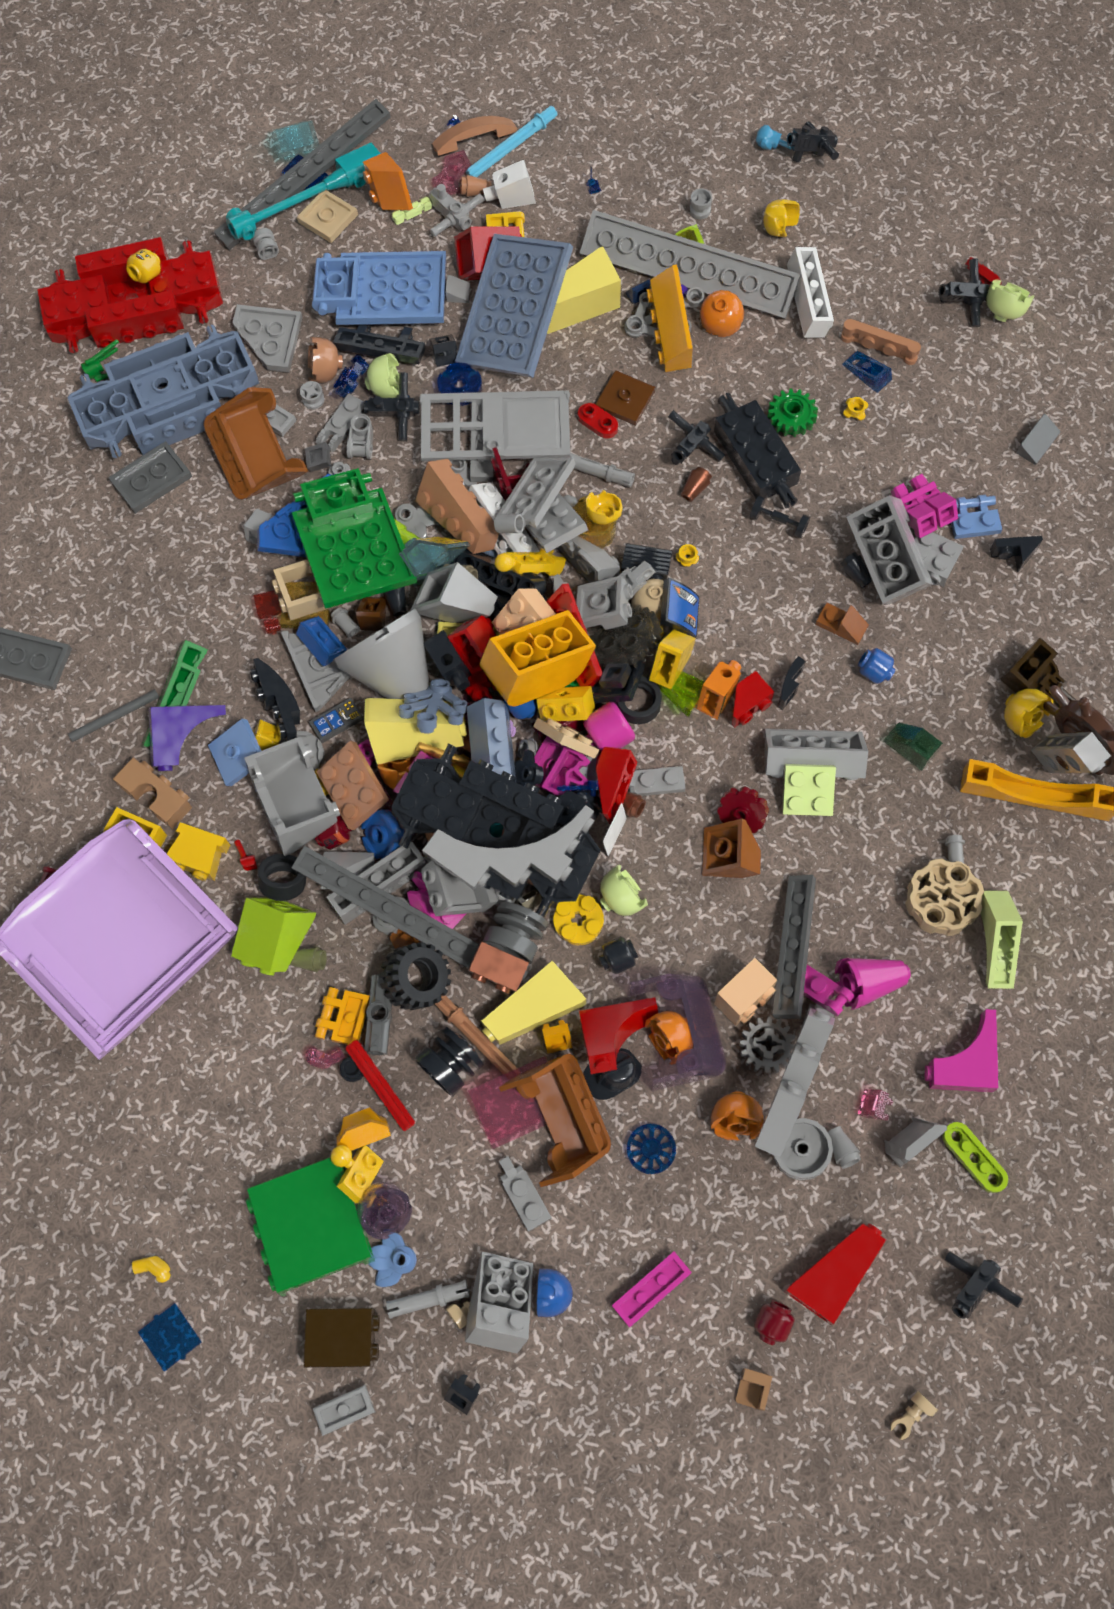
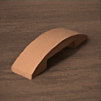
M476 117L452 126L443 132L432 145L439 156L458 150L457 141L490 131H494L499 138L515 133L518 130L513 121L505 117Z

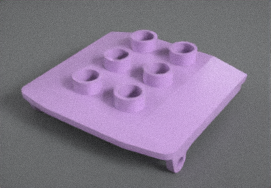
M127 819L89 841L15 908L0 927V955L100 1060L139 1027L211 960L237 933L238 927L135 821Z

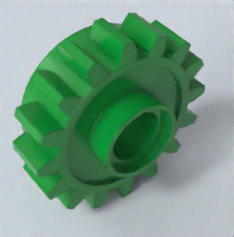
M790 388L787 394L782 390L780 391V396H773V401L769 403L767 418L771 419L770 422L776 427L777 433L782 432L784 436L793 435V437H796L800 433L805 435L806 429L812 430L813 424H816L818 407L815 406V399L809 400V393L803 396L801 395V389L794 393L793 389Z

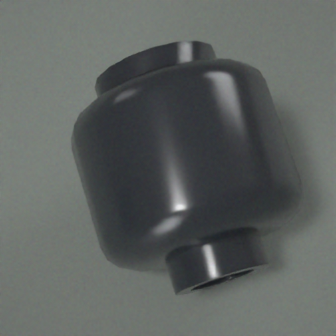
M622 936L603 944L601 948L603 954L599 956L604 969L610 968L614 974H619L634 967L636 964L635 959L638 958L631 940H626Z

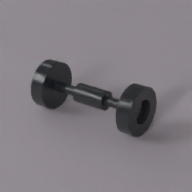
M761 496L757 497L752 507L750 518L757 520L761 512L770 515L771 519L785 525L789 523L797 526L795 536L798 538L803 537L809 524L810 516L803 514L800 522L790 519L789 515L776 510L772 512L763 508L766 499Z

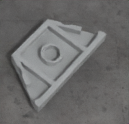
M282 631L281 634L315 712H318L351 676L339 669L334 661L326 666H322L297 634Z

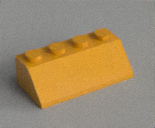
M676 264L650 280V289H647L648 303H653L654 308L650 310L652 324L656 323L657 330H654L655 342L660 344L661 351H658L659 364H664L665 372L692 368L693 348Z

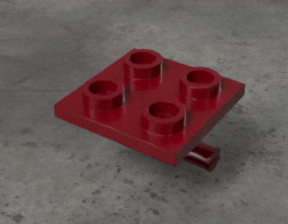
M495 447L492 448L494 458H491V463L497 484L499 483L501 488V495L506 502L522 475L507 476L498 449Z

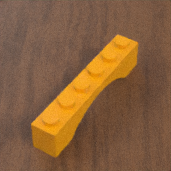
M969 759L963 769L960 792L1104 821H1110L1114 816V787L1096 783L1063 784L1040 781L1012 773L994 763Z

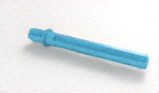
M549 106L542 113L534 114V118L470 166L466 170V174L478 177L540 129L544 130L546 124L558 115L555 108Z

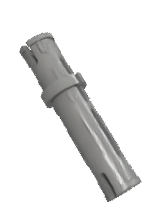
M571 453V457L574 458L576 463L574 469L606 479L608 483L615 482L631 488L635 473L618 469L613 464L610 466Z
M465 1279L446 1286L439 1284L432 1290L391 1301L388 1300L386 1301V1307L390 1311L388 1312L389 1318L392 1319L396 1316L436 1305L443 1307L447 1305V1302L466 1297L469 1298V1288L466 1289L468 1286Z

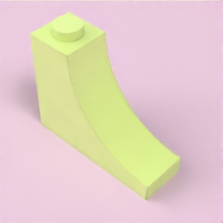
M984 891L981 903L983 908L980 914L986 937L987 988L1014 989L1023 921L1008 891Z

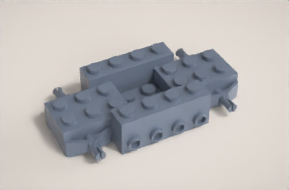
M210 325L211 329L209 326L206 327L209 339L198 344L196 347L187 332L104 364L110 381L105 380L93 383L88 374H84L86 381L83 375H81L79 378L83 384L82 388L71 393L67 398L89 448L109 447L113 458H117L115 450L120 457L122 453L118 443L125 436L133 433L144 455L165 441L171 445L204 432L205 418L221 407L219 399L235 397L247 388L259 384L255 368L238 332L231 331L219 334L215 326Z

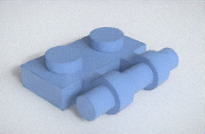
M984 494L978 495L977 498L966 499L965 497H959L956 499L958 519L951 522L955 539L1001 534L1002 526L998 509L988 510L987 507L996 504L995 496L986 497ZM978 507L979 512H967V508Z

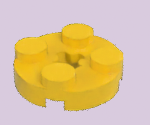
M579 895L576 901L559 902L557 904L553 917L554 928L558 936L572 945L589 944L597 938L603 928V911L593 897ZM576 914L586 918V920L582 921L581 926L571 921V919L575 918Z

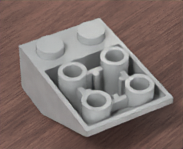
M481 1252L467 1315L465 1342L516 1354L521 1350L529 1338L533 1263Z

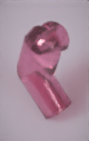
M311 1047L305 1053L306 1061L311 1066L321 1069H328L346 1058L340 1047H337L328 1054L318 1051L315 1047Z

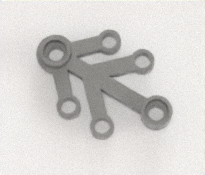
M692 287L687 291L686 298H684L685 308L690 306L697 308L702 305L704 292L701 288ZM647 292L640 295L639 306L635 315L630 316L625 321V332L630 337H640L643 334L655 337L654 330H657V328L649 326L652 324L651 314L644 317L646 309L652 305V303L642 301L644 298H647ZM692 298H698L699 300H698V301H692L691 299H692ZM687 320L689 331L691 332L692 324L689 320ZM635 325L639 326L638 329H632Z

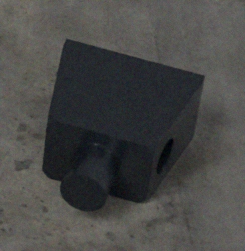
M443 630L424 642L440 673L450 682V685L456 686L459 691L467 689L471 684L468 677L472 673L448 639L446 632Z

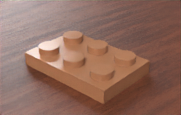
M349 741L316 771L333 802H336L340 815L348 829H357L389 800L356 742Z

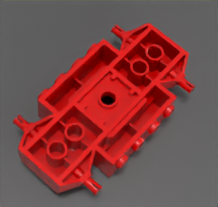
M158 237L75 256L80 280H65L64 271L59 269V272L55 270L56 282L48 287L37 289L43 325L52 342L68 343L69 352L74 353L75 350L77 353L79 351L77 342L92 335L98 348H105L114 340H118L119 343H130L140 338H152L167 332L174 333L177 330L184 329L181 313H197L199 322L204 324V318L205 323L209 321L207 312L223 304L217 272L210 250L205 252L193 251L192 242L187 240V244L186 241L182 243L185 253L177 258L169 259L162 238ZM141 249H147L155 253L160 259V273L147 283L134 281L126 269L127 259Z

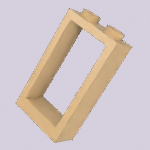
M308 560L273 570L275 579L271 580L276 594H281L282 598L278 600L282 612L288 613L290 621L326 610L319 593L291 601L285 583L313 575Z

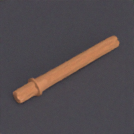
M441 996L442 1000L435 1003V1005L448 1018L447 1022L449 1024L452 1023L508 1080L521 1074V1071L463 1013L464 1009L462 1007L458 1008L447 996ZM536 1097L530 1098L528 1100L533 1103L534 1101H536Z

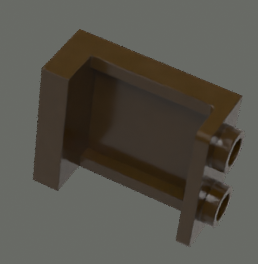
M373 1308L306 1309L304 1368L374 1367V1361L379 1360V1343H374L375 1332H379L380 1329L379 1314L375 1315V1309Z

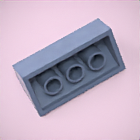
M483 698L467 706L472 761L479 763L481 759L494 766L492 771L500 775L505 771L515 776L510 715L505 702Z

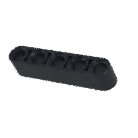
M452 543L444 545L437 551V559L443 566L457 562L460 565H470L471 558L474 569L478 571L479 581L512 595L518 589H530V583L541 595L546 591V582L542 577L531 572L518 574L512 570L501 572L495 566L494 557L482 552L473 554L463 544ZM450 550L453 553V559L450 556ZM490 567L493 569V575L490 573ZM510 575L513 577V584L510 581Z

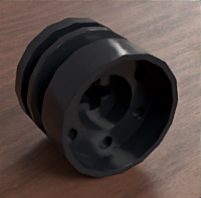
M444 1026L440 1031L447 1041L444 1042L441 1038L435 1036L433 1039L439 1049L435 1052L433 1049L425 1046L414 1057V1060L446 1093L453 1097L465 1085L458 1074L463 1071L465 1074L473 1077L475 1073L468 1064L471 1063L477 1069H480L484 1063L479 1058L474 1047L463 1036Z

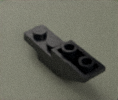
M259 658L253 659L254 669H250L252 682L258 685V688H256L258 701L263 702L265 711L272 709L274 719L279 720L280 724L277 727L280 739L284 738L285 742L297 738L295 725L300 724V709L293 693L285 681L268 664Z

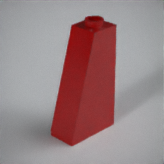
M870 1223L867 1226L861 1224L790 1284L784 1293L829 1325H833L884 1245L886 1239L881 1236L882 1231Z

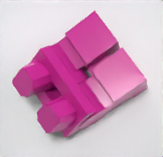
M923 474L909 481L914 490L913 492L909 493L904 483L891 490L893 497L902 500L910 518L908 525L914 529V533L918 538L938 530L937 526L941 528L958 519L956 499L945 492L940 493L935 482L928 483Z

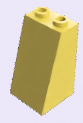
M604 247L598 248L566 270L547 334L620 308L621 280Z
M365 699L364 723L377 765L417 756L419 752L416 751L419 742L442 750L446 749L448 743L455 747L464 746L463 736H467L464 714L461 725H451L448 723V715L438 709L436 714L437 727L434 729V732L425 734L421 733L417 727V715L421 712H426L427 708L414 711V717L404 719L399 716V706L404 704V699ZM444 701L445 703H447L448 705H450V706L452 707L453 704H451V703L448 702V701Z

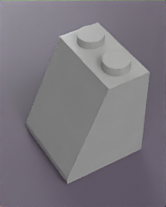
M457 562L427 573L411 611L416 608L418 613L423 616L451 623H464L480 615L484 617L490 616L494 611V604L498 596Z

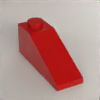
M603 747L601 755L596 760V771L603 815L611 825L621 803H624L638 762L631 750Z

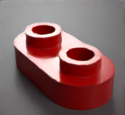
M586 403L579 408V422L595 434L605 439L612 438L617 434V419L593 403Z

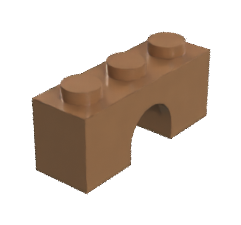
M132 758L113 780L136 801L146 792H157L156 800L149 809L158 819L173 829L192 809L188 802L190 798L182 790L178 789L175 791L170 787L172 783L163 775L157 777L153 774L154 769L143 760L140 763L135 758Z

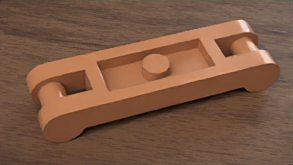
M847 319L843 325L841 334L843 342L850 343L853 341L862 344L865 348L882 351L888 356L902 358L908 365H913L917 362L921 345L918 342L853 319Z

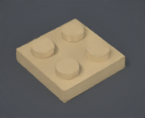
M325 190L319 193L297 216L299 224L332 243L357 217L358 211L355 207Z
M537 718L533 727L559 744L595 759L599 749L591 745V739L579 734L578 731L569 726L561 727L562 724L548 718L546 722Z

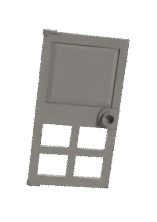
M565 390L420 394L421 461L442 459L491 460V458H494L492 448L495 447L498 449L501 460L571 457L568 404L570 392ZM453 402V422L431 423V403ZM460 402H482L483 422H460ZM460 430H483V450L460 451ZM431 431H453V451H431Z

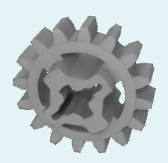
M768 1017L766 1023H763L762 1019L758 1018L757 1026L750 1022L747 1026L750 1032H742L741 1036L746 1040L739 1042V1046L745 1048L740 1055L741 1057L748 1056L746 1065L748 1066L753 1063L755 1065L754 1072L763 1068L764 1075H767L770 1069H773V1072L778 1074L779 1066L786 1069L788 1064L786 1060H789L790 1052L794 1048V1044H791V1042L796 1037L795 1035L788 1036L789 1026L780 1027L782 1020L779 1019L774 1024L771 1017ZM763 1030L761 1037L751 1039L755 1033ZM774 1031L777 1032V1033L782 1037L783 1040H780V1039L774 1034ZM766 1040L770 1041L771 1046H774L770 1051H767L766 1046H764ZM752 1051L757 1052L762 1060H759ZM776 1053H784L779 1060L772 1062L773 1056Z

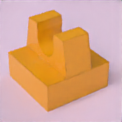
M564 1020L558 1021L559 1025L550 1027L548 1023L543 1024L542 1031L547 1054L573 1048L569 1027Z

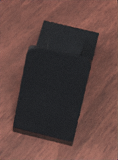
M452 334L430 338L437 367L456 363L457 346Z
M1042 536L997 538L990 548L991 558L999 557V559L1004 560L1015 556L1017 572H1019L1038 550L1043 538Z

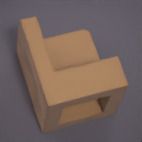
M743 1368L736 1402L765 1411L773 1376Z

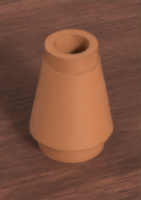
M470 175L461 177L460 194L466 195V197L476 196L479 193L484 195L483 188L490 187L491 180Z

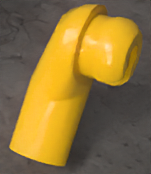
M158 1256L132 1261L134 1274L149 1271L152 1275L156 1276V1281L159 1283H164L171 1277L169 1265Z

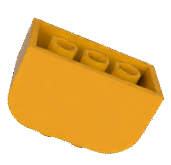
M567 610L490 638L481 659L480 667L509 706H519L562 689L572 683L584 671L596 645L570 611Z

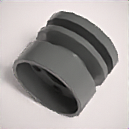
M500 902L497 907L499 913L494 914L493 920L501 927L490 926L482 942L532 964L538 946L531 940H542L543 933L541 931L547 929L548 922L542 916L524 906L510 902Z

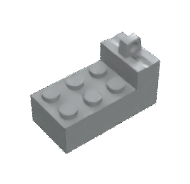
M889 495L846 516L882 604L890 605L933 585L909 528L908 522H910V518L901 499Z

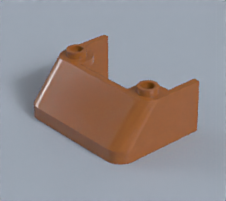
M565 1054L517 1075L499 1086L500 1092L516 1087L519 1094L525 1099L536 1097L555 1145L549 1149L547 1162L551 1167L552 1173L539 1182L540 1187L575 1178L610 1151L611 1140L579 1063L572 1054Z

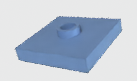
M246 719L238 721L208 745L226 786H233L249 774L244 757L261 751Z

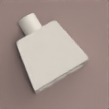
M524 160L492 174L494 186L483 188L486 202L499 199L502 209L536 203Z

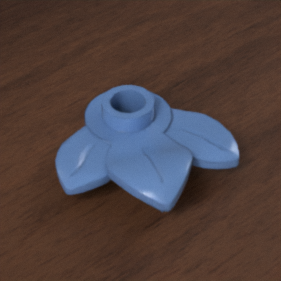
M392 1231L383 1233V1245L371 1248L375 1261L368 1265L378 1270L375 1284L379 1287H389L397 1284L402 1274H407L414 1269L417 1261L414 1250L405 1246L402 1236ZM401 1255L405 1256V1263L403 1265L399 1263Z

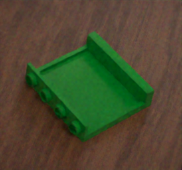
M331 1157L247 1189L249 1197L246 1198V1204L250 1214L254 1213L257 1222L253 1224L254 1232L257 1239L262 1240L264 1249L260 1250L264 1264H269L272 1274L268 1276V1281L272 1291H276L282 1297L286 1296L287 1291L362 1262L366 1265L375 1261L358 1204L353 1202L337 1187L346 1171V1167L335 1166L331 1161Z

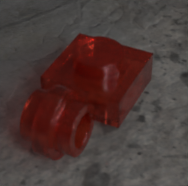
M275 590L253 595L259 620L268 618L264 620L267 634H277L278 631H281L278 617L273 618V616L282 614L278 594L275 593Z

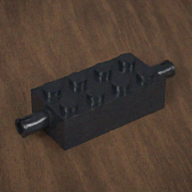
M725 393L727 398H725L724 394L718 398V403L725 414L716 417L714 433L755 499L758 496L767 499L777 494L784 508L787 509L790 506H794L798 499L790 488L799 483L801 469L756 400L738 407L730 393Z

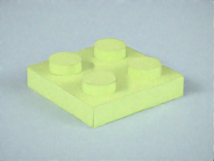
M785 764L782 813L788 815L833 816L835 765Z

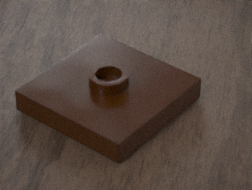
M615 370L595 405L610 415L636 426L654 395L656 387Z

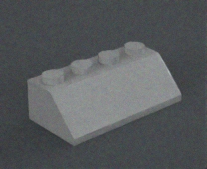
M765 729L766 775L782 778L784 777L785 764L835 765V777L847 780L866 778L868 748L862 732Z

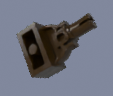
M1042 638L1032 643L1000 678L1015 693L1029 688L1037 689L1055 700L1049 690L1051 686L1056 685L1069 700H1076L1063 688L1066 680L1059 675L1058 667L1053 661L1059 653Z

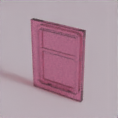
M545 1056L468 1090L479 1115V1121L482 1122L493 1149L547 1125L536 1097L525 1099L519 1094L516 1087L502 1092L499 1089V1086L517 1075L546 1063Z

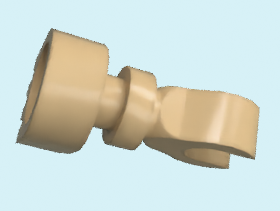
M468 1301L463 1303L461 1309L455 1304L446 1308L447 1313L459 1330L467 1325V1315L470 1306Z
M919 1391L911 1398L915 1404L912 1407L908 1406L905 1409L907 1413L902 1417L895 1418L890 1424L891 1431L899 1423L905 1425V1432L899 1437L900 1440L909 1437L912 1425L915 1421L919 1422L921 1420L920 1415L923 1412L926 1415L933 1416L938 1411Z

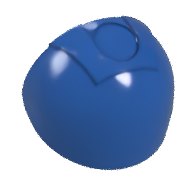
M539 1269L537 1317L558 1316L569 1307L572 1301V1286L567 1277L553 1269Z

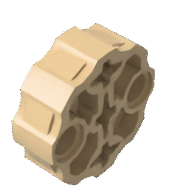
M942 858L932 860L921 870L916 871L907 886V901L905 902L907 911L918 922L919 927L930 934L939 933L946 936L959 934L976 920L983 908L981 903L984 889L981 880L975 878L971 873L970 867L960 861L948 862ZM951 873L960 875L961 881L954 880L951 877ZM925 879L924 887L918 890L920 881ZM943 894L947 895L946 901L941 899ZM970 904L969 914L964 916L965 907ZM927 914L935 915L938 919V922H930L927 918Z

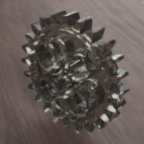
M630 604L632 617L628 618L627 625L607 630L602 625H598V628L591 629L594 635L589 637L596 645L594 651L601 670L607 664L628 663L636 668L639 660L645 663V656L653 655L651 649L658 648L656 642L662 640L660 634L663 632L660 627V621L654 611H650L648 607L642 610L641 605L634 608Z

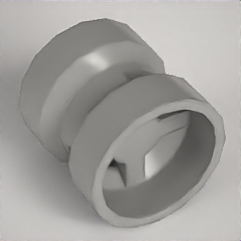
M704 188L694 190L690 199V214L695 219H705L711 213L712 194Z
M268 228L256 230L252 240L257 247L258 256L263 260L276 257L279 253V248L274 241L273 232Z

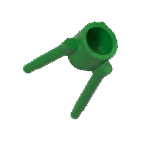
M114 340L93 357L81 363L85 374L89 375L90 380L95 378L96 382L109 378L107 373L101 374L104 371L101 362L118 351L117 347L113 348L119 343L118 340Z

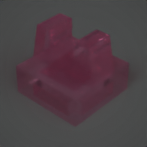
M864 1089L858 1115L865 1118L888 1121L889 1115L885 1114L884 1111L886 1105L892 1106L893 1100L888 1097L889 1093L883 1090Z

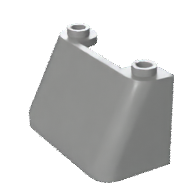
M301 737L244 757L257 796L284 856L294 853L338 822L337 816H340L336 802L331 803L323 792L311 765L310 759L314 758L309 744L304 745Z

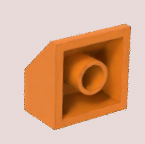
M387 152L363 161L365 168L363 176L366 183L370 185L369 196L373 203H377L382 210L413 209L403 171Z

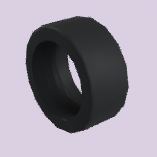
M642 676L637 687L645 689L652 695L653 704L648 710L636 712L627 708L625 702H616L627 722L631 724L649 723L660 712L662 701L660 688L656 683L649 681L650 678Z
M275 854L261 862L258 867V885L263 895L276 901H288L296 898L304 891L306 876L292 869L297 857ZM280 871L290 872L297 876L294 880L287 883H276L267 879L271 874Z

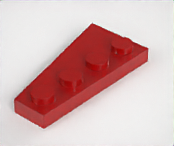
M562 584L546 602L555 614L569 610L587 633L569 584ZM593 651L584 671L576 678L580 686L593 687L603 674L595 651Z

